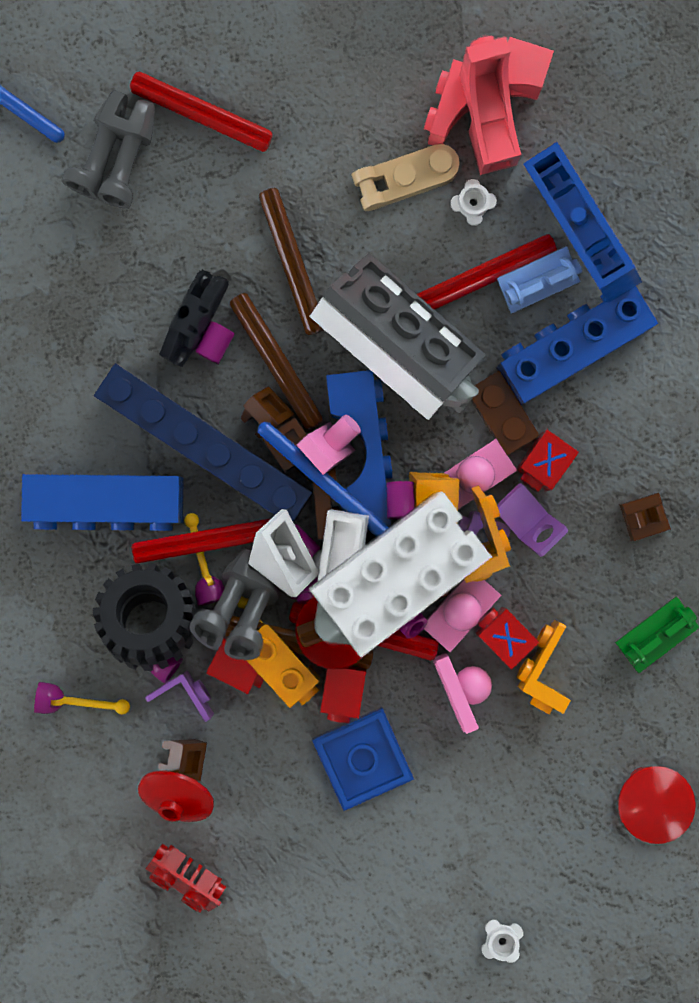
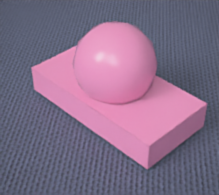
M495 439L445 473L449 474L450 478H458L460 480L458 509L474 500L471 488L479 486L483 492H486L515 473L517 469L497 439Z
M463 579L427 618V625L424 630L446 650L451 652L502 595L485 580L466 583Z
M447 653L436 656L433 663L462 731L468 734L479 729L469 704H480L488 698L492 689L490 676L485 670L475 666L466 667L456 675Z

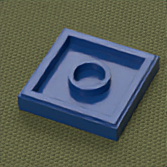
M382 707L359 717V719L356 718L350 721V723H345L312 738L343 811L414 780Z

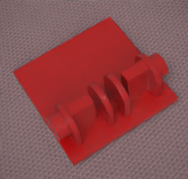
M162 843L153 856L154 858L145 868L152 873L149 879L166 891L173 887L184 896L181 901L199 913L202 910L209 912L218 907L221 903L218 899L226 888L225 885L220 883L222 878L205 869L196 884H193L203 866L199 864L189 880H187L183 875L193 859L189 858L180 873H177L176 871L187 855L176 849L173 845H170L168 848Z

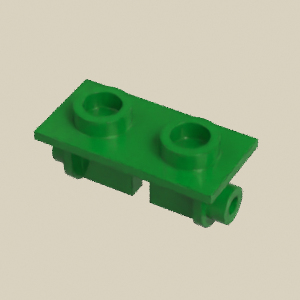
M676 596L615 643L637 673H640L699 628L695 621L697 616L689 607L685 608Z

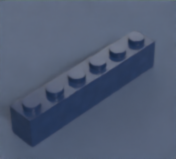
M116 363L93 395L274 515L281 509H286L294 523L313 495L311 491Z

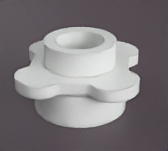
M471 179L465 183V188L461 191L460 195L452 197L451 208L453 211H460L467 217L468 224L476 226L482 222V216L486 211L496 206L497 201L495 195L489 193L485 187L480 185L479 181ZM475 199L477 205L472 206L470 200Z
M490 920L485 926L487 938L486 943L481 947L483 955L488 959L495 958L509 963L515 962L520 956L519 939L523 937L522 928L515 923L508 926L500 924L497 920ZM505 938V944H500L499 939Z

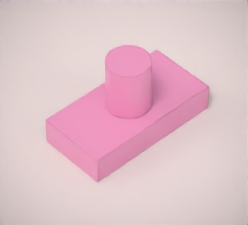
M345 414L334 425L329 422L309 433L297 446L324 475L355 451L350 442L361 432V429L353 418Z

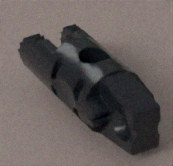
M199 270L168 327V333L159 353L162 358L180 367L184 366L196 346L200 343L228 289L229 281L221 276H214L212 278L213 275L210 272Z

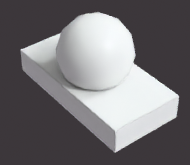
M333 509L327 511L318 581L366 545L369 516Z

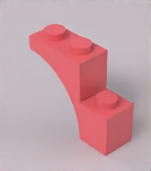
M485 36L473 41L470 46L466 47L460 71V79L472 119L468 133L480 175L517 166L521 157L510 100L508 68L511 52L507 37L494 40L493 36Z
M509 37L508 44L511 52L508 68L510 97H525L537 100L554 51ZM453 59L450 72L443 70L441 72L435 93L442 95L438 109L430 107L424 130L430 131L429 145L444 144L454 125L469 112L460 79L463 63L461 61Z

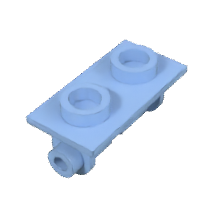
M565 246L498 277L497 281L512 314L579 283L578 274L582 273V269L577 259L572 260L568 247Z

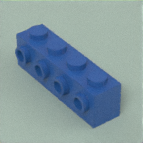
M636 286L607 303L602 294L600 298L603 302L596 307L590 309L588 304H585L567 315L570 320L569 323L558 329L553 323L536 333L534 336L537 341L525 349L519 343L501 354L504 361L496 368L498 371L500 370L521 406L658 324Z

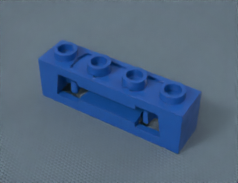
M558 142L525 162L524 166L607 303L640 284L642 280L635 265Z

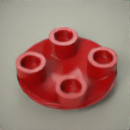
M651 766L635 769L624 783L619 794L618 810L620 821L633 836L647 843L663 844L679 838L689 828L695 815L696 802L690 784L678 772L667 767Z

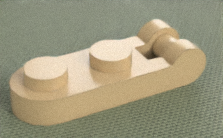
M437 144L375 166H368L354 171L351 176L355 186L360 187L363 197L360 201L363 210L372 211L452 182L459 169V156L450 146ZM384 179L387 190L377 192L374 182Z

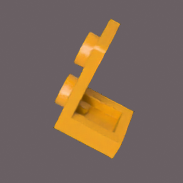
M479 486L471 488L488 539L487 542L482 544L491 555V558L465 577L464 581L466 583L486 580L494 572L510 567L506 552L511 550V546L504 529L498 530L495 518L500 517L498 506L492 494L486 496Z
M556 620L552 622L551 626L547 624L543 626L537 636V640L540 642L537 645L539 646L532 660L529 658L525 659L516 677L520 680L517 687L532 696L530 704L549 715L553 708L564 714L571 701L565 695L537 680L566 628V625Z
M265 624L258 630L263 637L262 651L256 659L247 660V662L289 708L297 702L304 705L319 691L316 684L320 681V676L311 666L307 668L268 624Z

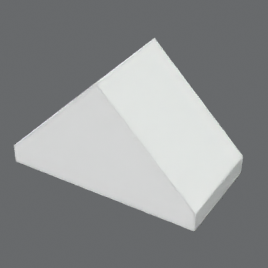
M281 509L256 532L248 564L290 597H297L319 575V570L288 511Z

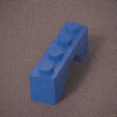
M371 370L326 375L331 418L340 420L345 414L353 418L361 429L359 435L363 440L366 450V462L362 473L353 484L345 489L383 523L389 526L391 521L387 519L386 479L393 478L390 455L383 456L381 441L388 440L386 417L378 418L377 403L384 402L381 379L374 380Z

